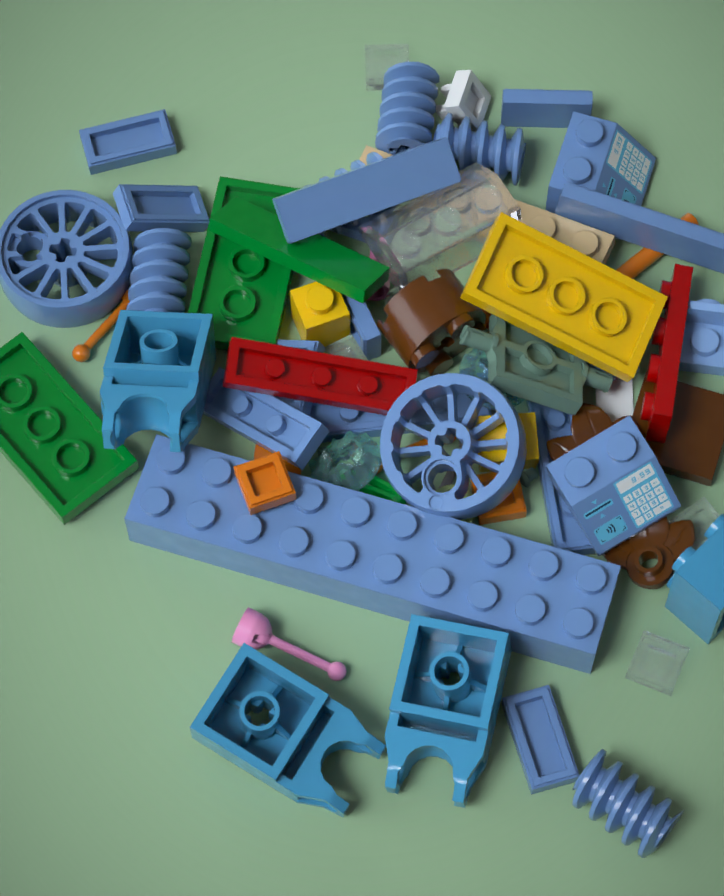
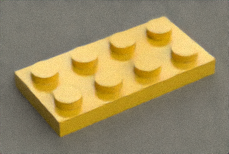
M501 212L495 219L460 298L629 382L635 376L668 297Z

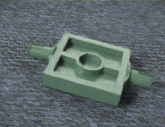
M493 314L489 317V333L465 325L460 334V345H466L485 352L488 360V382L501 392L571 415H575L583 405V385L606 393L613 382L612 374L589 367L586 361Z

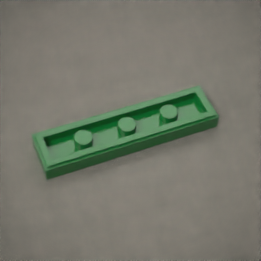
M235 196L210 217L209 231L361 303L366 302L389 280L390 267L319 234L291 244L287 243L278 215L240 197Z

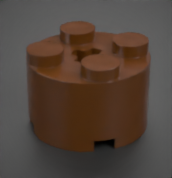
M450 269L436 270L441 277L428 281L423 275L407 284L384 307L383 310L388 315L385 322L380 319L377 322L379 330L406 366L418 369L417 373L428 372L430 376L443 374L453 365L454 360L452 358L457 356L466 347L472 348L459 344L460 334L465 325L489 333L488 328L484 325L486 321L485 313L481 308L460 298L465 287Z

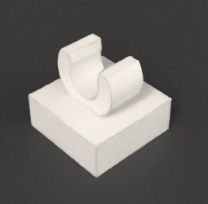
M472 70L456 71L452 84H446L441 87L440 91L445 96L446 101L444 105H436V113L442 120L448 112L452 113L453 121L458 126H460L465 116L470 117L471 131L476 132L484 120L491 95Z

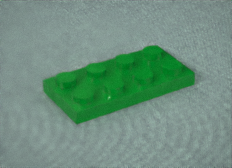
M220 176L211 216L235 196L277 215L272 199L300 188ZM208 224L188 313L213 314L216 349L228 350L232 337L276 344L280 335L293 270L209 231Z
M21 332L0 347V452L65 525L138 470L139 465L137 459L123 444L116 449H104L102 437L103 421L28 337Z

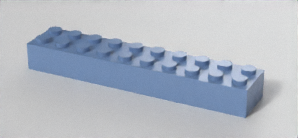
M156 434L124 518L130 541L409 622L411 614L507 632L510 636L512 652L591 674L615 591L620 565L451 517L433 515L412 506L288 472L296 492V500L250 515L233 468L250 460L190 443L186 445L182 452H170V439Z

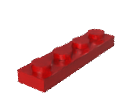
M675 264L671 281L662 280L659 290L660 293L668 298L663 307L665 309L664 318L659 317L651 344L659 345L658 355H650L646 374V382L654 383L653 393L645 392L640 420L648 421L646 440L665 443L672 419L693 267Z
M232 337L229 342L223 387L387 415L396 399L406 389L416 383L418 369Z

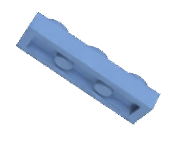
M219 367L211 379L203 414L271 453L280 451L282 459L303 470L329 433V430L321 422L272 395L223 387L225 370Z

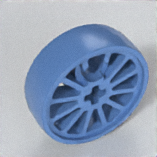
M56 190L34 196L19 205L7 217L0 229V284L3 292L21 314L45 326L72 328L95 322L110 313L122 301L123 295L129 289L130 273L133 270L131 261L134 255L130 233L125 231L121 217L115 209L104 200L92 194L76 190ZM76 221L72 230L67 232V223ZM59 222V231L54 233L49 224ZM89 225L94 228L84 234ZM108 237L110 238L111 242L113 243V244L96 245V244L100 243L101 241L107 239ZM30 250L40 251L36 255L37 259L34 261L24 260L23 254ZM117 259L114 267L106 266L95 260ZM87 272L105 281L98 287H93L86 277ZM41 280L34 292L24 288L34 281ZM54 284L61 287L60 299L46 298ZM79 284L86 293L79 297L70 298L69 287Z
M444 373L430 376L406 389L389 409L380 436V456L383 470L394 490L412 507L433 515L451 517L458 520L482 515L503 502L520 479L527 453L524 426L509 399L491 383L475 376L459 373ZM459 394L474 396L462 422L459 423L457 396ZM447 395L448 421L441 422L430 406V402ZM488 402L494 406L496 413L471 430L483 404ZM420 408H424L435 425L431 432L409 422ZM503 422L506 423L507 433L505 434V439L477 441ZM404 431H409L428 440V445L400 447ZM454 437H457L463 445L462 449H453L451 456H449L443 448L444 443L452 444ZM507 449L505 460L500 465L478 455L481 451ZM431 456L407 474L403 473L401 466L402 458ZM474 463L498 473L487 486L484 487L472 469ZM446 471L456 472L457 481L455 486L444 493L436 492L433 484L435 476ZM470 478L478 490L475 494L463 498L467 493ZM421 479L423 489L420 492H416L412 484Z

